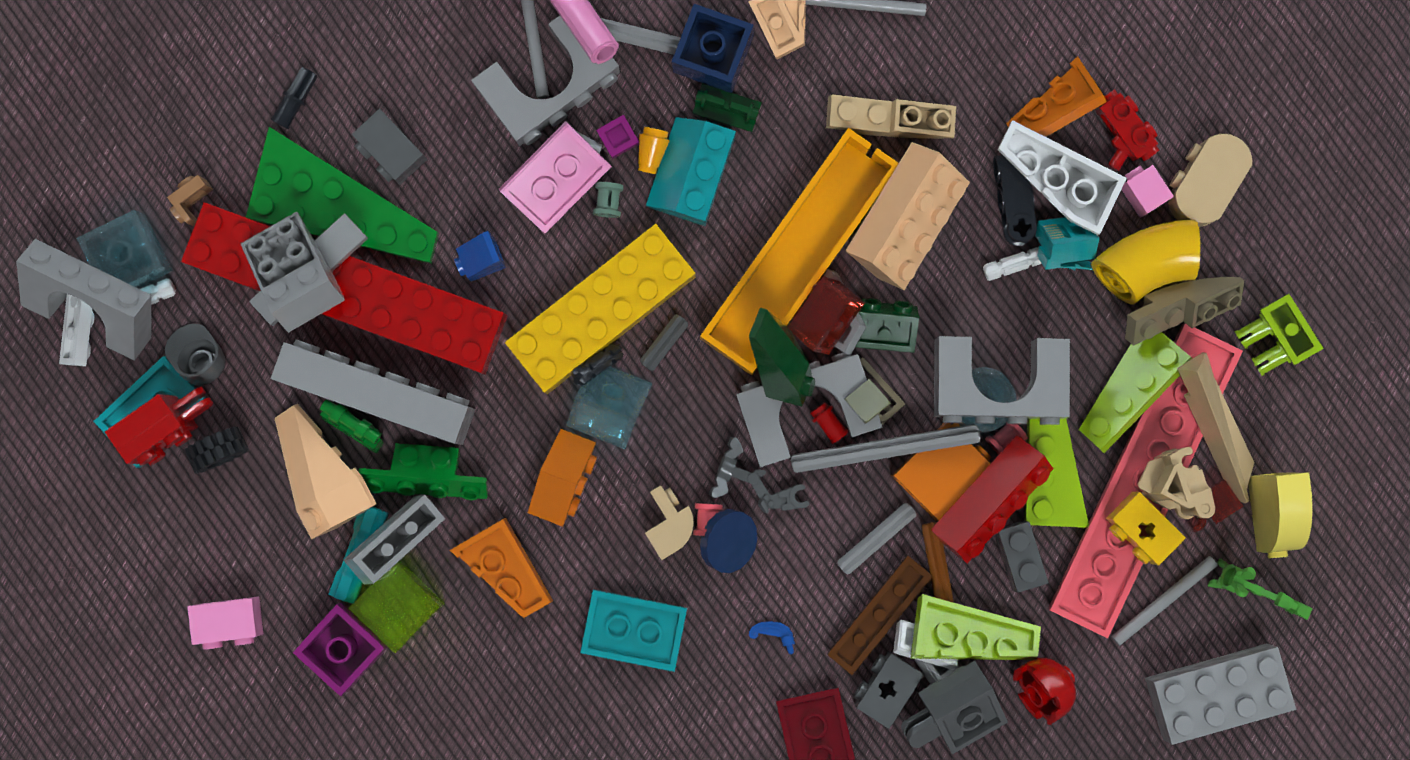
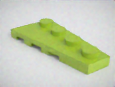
M1162 332L1134 346L1130 344L1079 428V431L1105 453L1180 376L1177 368L1190 361L1192 357Z
M1028 419L1027 443L1046 457L1053 470L1050 472L1047 481L1038 486L1029 495L1024 505V521H1029L1030 525L1088 528L1089 523L1067 419H1060V425H1040V419Z

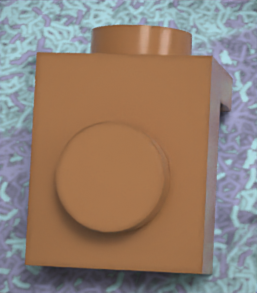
M199 175L195 177L189 176L182 180L177 186L179 189L167 197L173 205L169 208L173 216L181 224L186 222L193 227L197 219L188 208L213 190L208 181Z

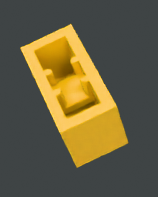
M1131 492L1106 518L1111 524L1109 530L1122 542L1126 539L1134 547L1132 553L1145 565L1149 562L1159 566L1186 539L1140 492ZM1139 525H1148L1145 529L1148 534L1147 537L1139 536L1141 533Z

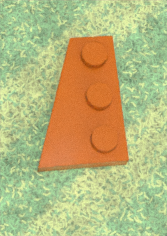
M1077 56L1070 63V70L1062 77L1057 75L1049 83L1050 88L1040 98H1033L1006 124L1009 127L1013 120L1047 137L1106 103V99Z
M506 518L449 550L471 567L473 573L479 578L482 577L494 588L495 593L523 618L553 602Z

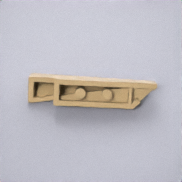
M1203 352L1177 368L1188 390L1184 397L1233 500L1247 503L1249 502L1247 487L1254 461L1217 381L1214 379L1208 355Z

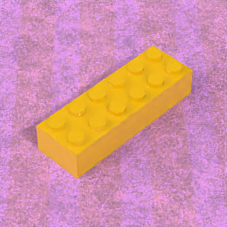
M654 224L509 338L505 344L542 391L549 394L568 379L575 368L579 365L582 366L585 361L598 352L603 351L605 347L615 342L696 278V273L658 225Z

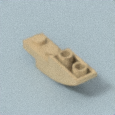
M830 95L828 96L826 128L839 130L850 128L857 134L873 136L954 138L956 106L899 99L884 101Z

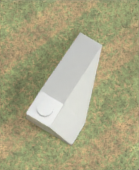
M1012 120L998 151L1070 222L1096 235H1100L1127 178Z

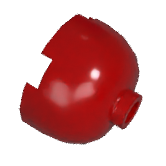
M1036 658L1014 671L1013 681L1019 680L1020 686L1024 691L1018 693V696L1026 709L1037 720L1044 717L1047 719V724L1051 725L1072 709L1076 699L1074 674L1068 667L1050 658Z

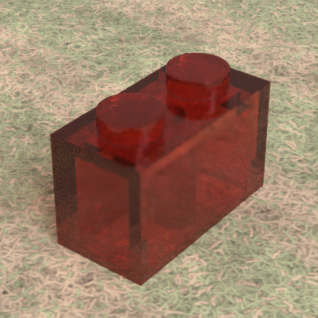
M823 276L812 287L810 296L794 314L788 328L812 351L829 355L865 303L840 281Z

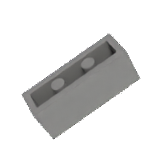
M425 494L414 496L343 561L363 584H374L444 521L445 518Z

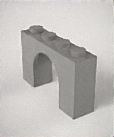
M558 16L548 24L551 33L573 62L572 78L568 86L560 94L549 99H533L524 95L515 87L498 62H495L471 80L519 147L524 143L530 145L541 137L542 133L540 131L550 124L552 127L558 125L567 117V111L575 105L577 108L584 106L593 98L591 95L600 87L603 90L607 89L618 80L616 75L620 73V69L613 57L601 64L591 62L561 16Z
M37 239L33 240L16 261L21 306L50 319L66 299L67 294H70L88 304L101 317L105 325L107 348L135 361L150 341L151 294Z
M937 337L934 339V417H943V423H962V417H974L977 424H994L995 418H1007V424H1027V419H1040V425H1060V419L1070 417V339L1037 338L1031 341V375L1029 385L1023 395L1014 402L1000 403L985 397L973 381L972 337Z
M844 352L831 357L833 363L821 366L819 361L810 363L812 377L815 378V386L829 391L837 399L850 437L882 428L878 414L864 424L844 400L867 381L858 354L854 356ZM759 381L741 386L742 393L736 395L760 467L791 458L779 422V412L783 402L766 397L764 388L760 386Z

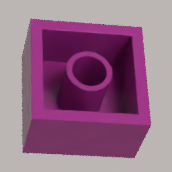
M341 602L335 605L293 651V654L339 696H342L355 685L391 644L345 602Z

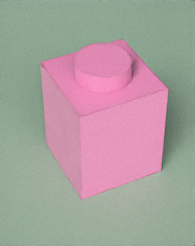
M1140 165L1125 175L1128 181L1124 183L1121 190L1140 218L1174 197L1154 165L1146 170Z

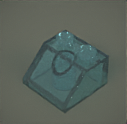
M610 367L596 378H592L586 385L580 387L574 399L566 426L626 449L653 383Z

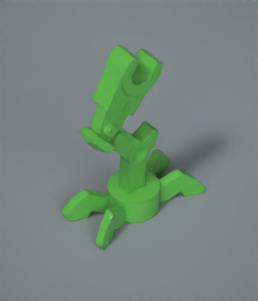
M1219 558L1217 564L1223 569L1221 577L1218 580H1210L1208 583L1209 587L1226 589L1240 597H1246L1248 592L1275 601L1274 604L1276 606H1280L1290 614H1295L1308 620L1313 608L1295 601L1283 592H1278L1277 595L1259 585L1246 581L1254 580L1256 576L1254 568L1247 567L1242 569L1233 564L1229 565Z

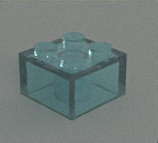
M136 210L77 238L89 265L136 288H140L173 271L147 216Z

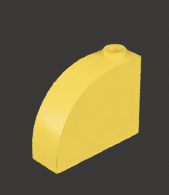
M1309 472L1272 473L1251 476L1248 486L1257 552L1268 553V558L1287 557V551L1304 548L1308 542L1312 526V492Z

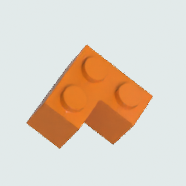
M560 429L540 470L527 513L562 527L568 515L575 516L581 501L576 495H582L588 478L584 477V474L591 475L597 461V457L592 455L596 442Z

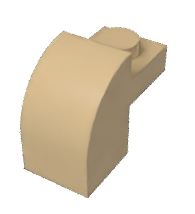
M660 485L650 493L666 517V520L651 528L645 534L661 560H663L687 543L693 531L694 520L691 508L687 506L678 512L675 506L680 503L672 489L664 490L662 485Z

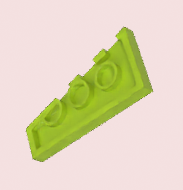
M922 594L917 601L910 659L1033 660L1038 657L1041 626Z

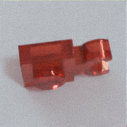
M1221 480L1211 487L1215 513L1210 518L1215 524H1218L1244 507L1225 480ZM1199 518L1198 523L1193 525L1191 530L1193 532L1202 530L1208 518Z

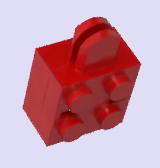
M203 387L194 389L180 400L177 396L158 394L106 430L105 434L126 464H140L142 466L148 463L151 466L162 460L166 456L164 451L175 444L176 447H179L193 437L191 432L198 428L193 419L209 409L214 403L210 397L196 403L206 394Z

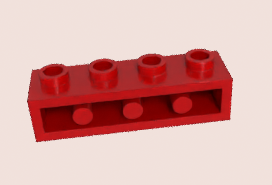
M1016 435L935 524L931 531L946 547L968 564L972 558L977 557L983 551L989 539L1005 527L1009 517L1026 504L1029 495L1038 486L1047 481L1053 467L1042 453Z

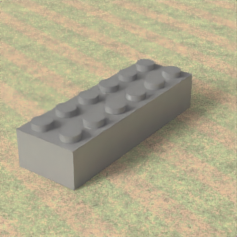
M296 339L293 345L283 343L270 379L445 441L463 445L476 410L468 407L470 400L447 393L445 399L438 396L439 389L417 382L415 388L408 386L410 381L408 378L386 372L385 377L378 375L379 368L356 361L354 366L349 365L350 358L328 350L325 351L324 356L318 354L320 351L319 347Z

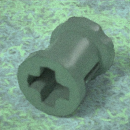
M596 182L595 188L598 189L597 206L593 209V215L606 218H620L621 212L618 211L619 196L624 186L612 182Z

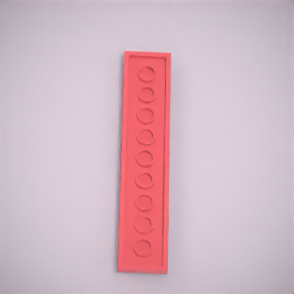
M1186 323L1182 324L1174 343L1190 355L1192 359L1203 352L1207 353L1214 379L1217 381L1223 394L1243 350L1195 327L1191 328ZM1181 375L1137 419L1093 512L1089 526L1085 529L1048 608L1049 611L1105 638L1109 637L1143 565L1132 553L1134 547L1126 539L1122 542L1109 530L1111 524L1106 518L1131 492H1140L1142 494L1143 490L1138 487V482L1148 461L1154 460V457L1167 450L1191 447L1193 453L1182 458L1183 466L1188 468L1203 437L1184 397L1188 390ZM1147 499L1164 517L1166 516L1168 509ZM1148 525L1138 526L1141 530L1139 536H1148L1145 531Z

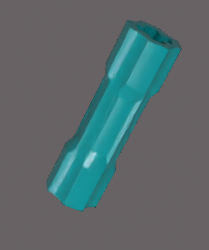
M371 507L356 517L353 525L354 533L344 559L386 522L388 512ZM344 561L336 572L328 595L344 602L355 604L363 583Z

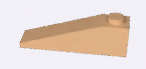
M298 404L291 406L275 417L296 511L311 539L337 529L376 505L362 475L355 468L350 469L341 460L342 453L336 446L331 448L322 438V430Z

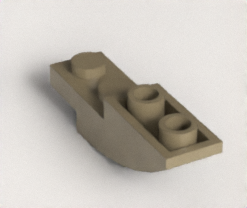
M1241 277L1199 279L1168 286L1144 296L1143 307L1127 316L1125 339L1134 346L1171 327L1177 326L1181 322L1194 328L1220 314L1233 310L1241 305L1244 280Z

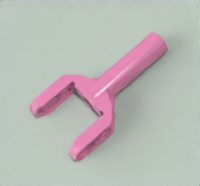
M550 0L591 62L597 64L604 63L617 53L619 48L618 42L588 0Z

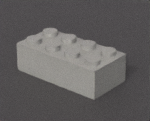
M1270 644L1259 645L1145 678L1162 740L1171 745L1296 710L1279 648Z

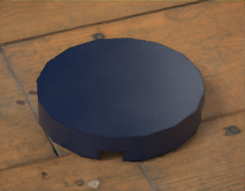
M725 509L716 513L704 528L707 529L705 537L701 536V556L709 567L721 573H732L741 569L752 557L758 538L757 528L752 518L744 512Z

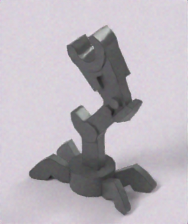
M729 438L727 445L730 449L724 453L715 477L716 486L711 487L709 496L717 498L728 493L727 482H729L731 477H734L752 485L759 497L758 506L764 513L768 514V508L785 511L805 508L810 505L808 500L798 502L795 499L796 492L806 489L805 485L796 484L770 495L760 477L766 474L765 470L758 469L749 472L735 467L736 457L743 453V448L737 438Z

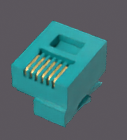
M1066 217L1038 221L1035 236L1042 246L1038 248L1037 257L1045 270L1055 268L1093 270L1091 262L1086 260L1095 259L1100 239L1098 235L1070 222Z

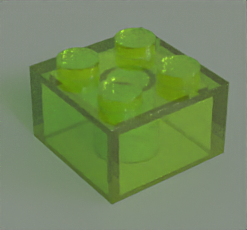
M399 560L348 609L389 649L397 653L425 626L445 603Z

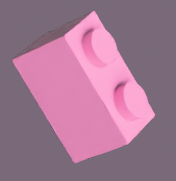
M259 596L187 606L192 645L202 644L203 650L223 647L222 641L234 640L235 646L254 643V637L263 635Z

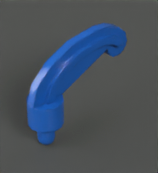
M769 621L755 624L750 629V638L756 639L758 633L781 637L783 647H787L789 654L794 653L792 645L795 644L794 636L786 625Z

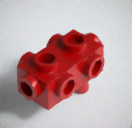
M1114 89L1104 96L1106 103L1102 104L1096 110V113L1114 136L1111 143L1117 151L1108 164L1110 168L1119 171L1128 156L1132 161L1140 157L1143 161H1146L1160 151L1156 146L1158 142L1155 138L1158 135L1148 121L1144 123L1136 114L1139 109L1128 95L1124 98L1121 92L1118 94Z

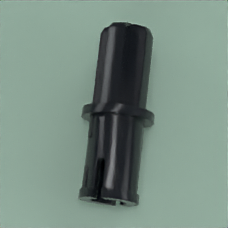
M303 67L299 70L288 91H283L282 94L285 96L270 120L289 130V126L300 107H305L306 105L304 100L317 79V75L314 72Z

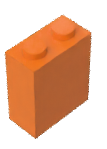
M943 423L937 430L959 427L960 425L958 423ZM972 444L913 453L891 476L935 521H939L990 465L989 460L991 456L980 445L974 447Z

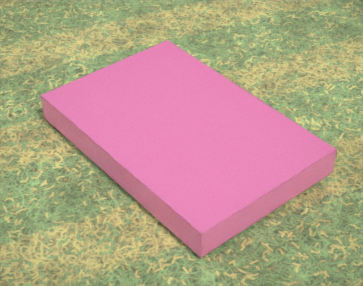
M565 121L499 188V191L542 232L546 233L612 166Z

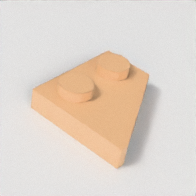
M806 0L749 1L776 59L805 46Z

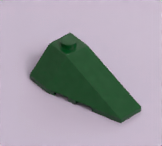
M760 308L750 331L749 340L765 395L771 399L802 407L806 396L810 397L815 387V378L812 377L810 364L791 330L767 309Z

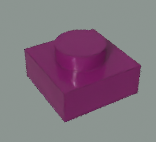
M624 115L596 130L612 159L639 145V141Z

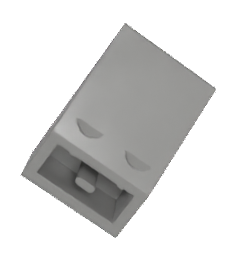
M298 212L293 213L241 243L270 313L288 333L345 300L332 271Z

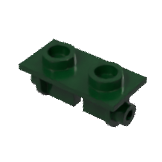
M702 84L697 93L692 114L753 132L762 102Z

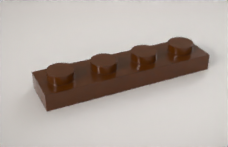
M906 555L827 652V655L853 675L933 576Z

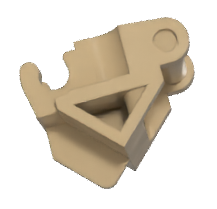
M1191 447L1167 450L1154 457V460L1148 461L1138 482V487L1143 490L1142 495L1168 510L1175 509L1177 516L1181 519H1190L1193 516L1204 519L1213 516L1215 504L1211 488L1206 483L1203 470H1199L1197 465L1186 468L1182 464V458L1193 453Z

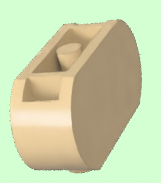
M1230 134L1214 135L1200 145L1195 143L1186 156V160L1189 163L1185 170H1179L1170 182L1169 186L1173 188L1171 193L1174 197L1168 200L1171 213L1178 221L1196 220L1198 226L1203 227L1220 219L1251 168L1252 155L1248 146L1241 139Z

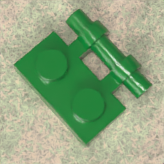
M326 399L321 405L320 410L322 413L320 416L325 422L374 453H378L384 443L380 438L382 433L374 428L372 423L366 419L361 421L348 411L347 407L340 403L336 405Z

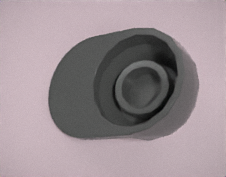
M188 324L177 329L169 337L165 346V355L171 365L183 379L192 385H207L215 381L225 369L226 359L224 353L203 325Z

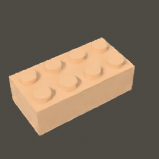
M912 142L850 242L846 252L876 278L905 290L924 257L930 251L941 229L947 223L958 201L964 195L970 182L940 152Z

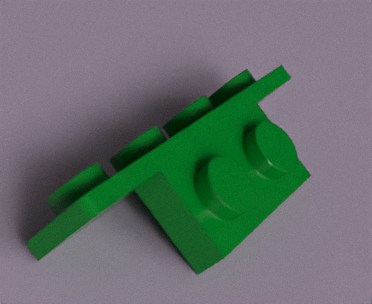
M396 443L391 470L359 469V473L362 475L371 493L396 492L406 496L425 494L436 498H444L446 496L462 497L466 500L487 499L488 497L487 479L485 477L457 475L460 456L459 448Z

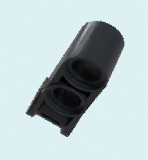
M1003 155L994 156L993 170L997 183V200L1002 219L1003 235L1010 245L1020 247L1032 239L1037 231L1033 188L1031 182ZM1018 224L1021 229H1026L1027 231L1022 237L1019 232H1014L1013 230Z

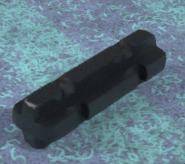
M610 344L603 351L598 352L585 361L582 366L579 365L571 372L573 382L576 385L584 386L592 378H596L613 364L620 361L624 355L621 351V346Z

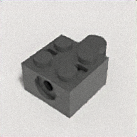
M973 661L966 666L959 667L954 673L942 680L931 683L926 689L919 692L918 694L925 709L904 720L901 730L907 737L909 744L914 748H920L941 736L950 752L954 754L1005 725L1008 721L992 686L976 662Z

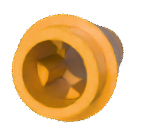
M644 126L643 133H639L638 171L656 174L670 140H667L669 132Z

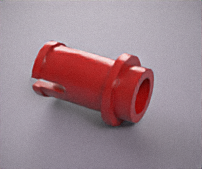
M824 402L810 413L813 417L811 421L813 423L817 422L830 439V442L834 444L844 437L848 430L844 428L832 412L833 406H828Z

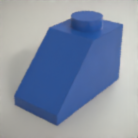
M489 231L481 233L456 248L459 257L455 258L454 261L460 276L466 275L471 282L506 268L497 242Z

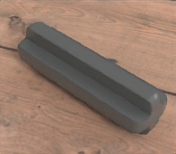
M674 315L642 356L640 363L650 371L655 370L688 327V322L680 315Z

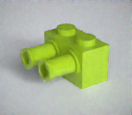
M1290 294L1259 310L1261 313L1259 314L1260 318L1234 331L1238 339L1252 333L1251 336L1240 341L1245 349L1269 334L1271 336L1275 335L1277 338L1276 346L1255 358H1251L1255 366L1268 360V363L1257 368L1261 376L1286 361L1296 365L1323 349Z

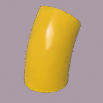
M1196 220L1173 221L1140 230L1121 239L1103 251L1091 262V267L1101 283L1111 293L1132 305L1161 286L1179 281L1195 280L1200 265V231L1198 222Z

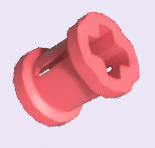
M1005 420V426L993 436L988 435L985 438L989 446L998 455L1016 435L1024 441L1028 439L1026 433L1018 424H1007V420Z
M695 503V509L698 510L697 529L693 530V535L705 536L707 529H704L716 513L723 510V505Z

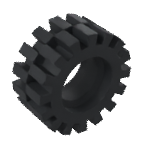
M238 426L216 432L184 449L195 474L214 469L249 451Z

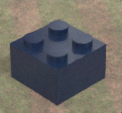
M694 4L672 59L673 73L732 93L754 37V24Z

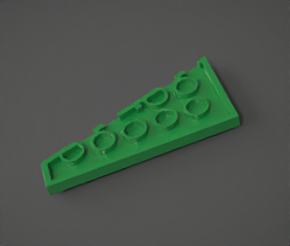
M269 127L246 218L274 225L293 213L298 212L310 234L319 237L345 213L368 237L360 247L432 264L439 236L437 231Z

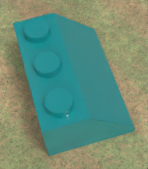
M676 117L668 138L670 142L659 165L646 207L706 226L735 140L736 131L707 121Z

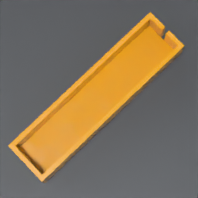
M850 128L846 130L700 335L702 341L750 375L757 369V364L749 340V334L759 309H767L786 326L879 197L899 164L878 148L871 158L866 156L872 144Z

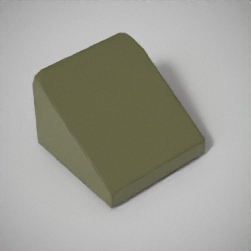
M870 379L844 399L864 424L891 404Z

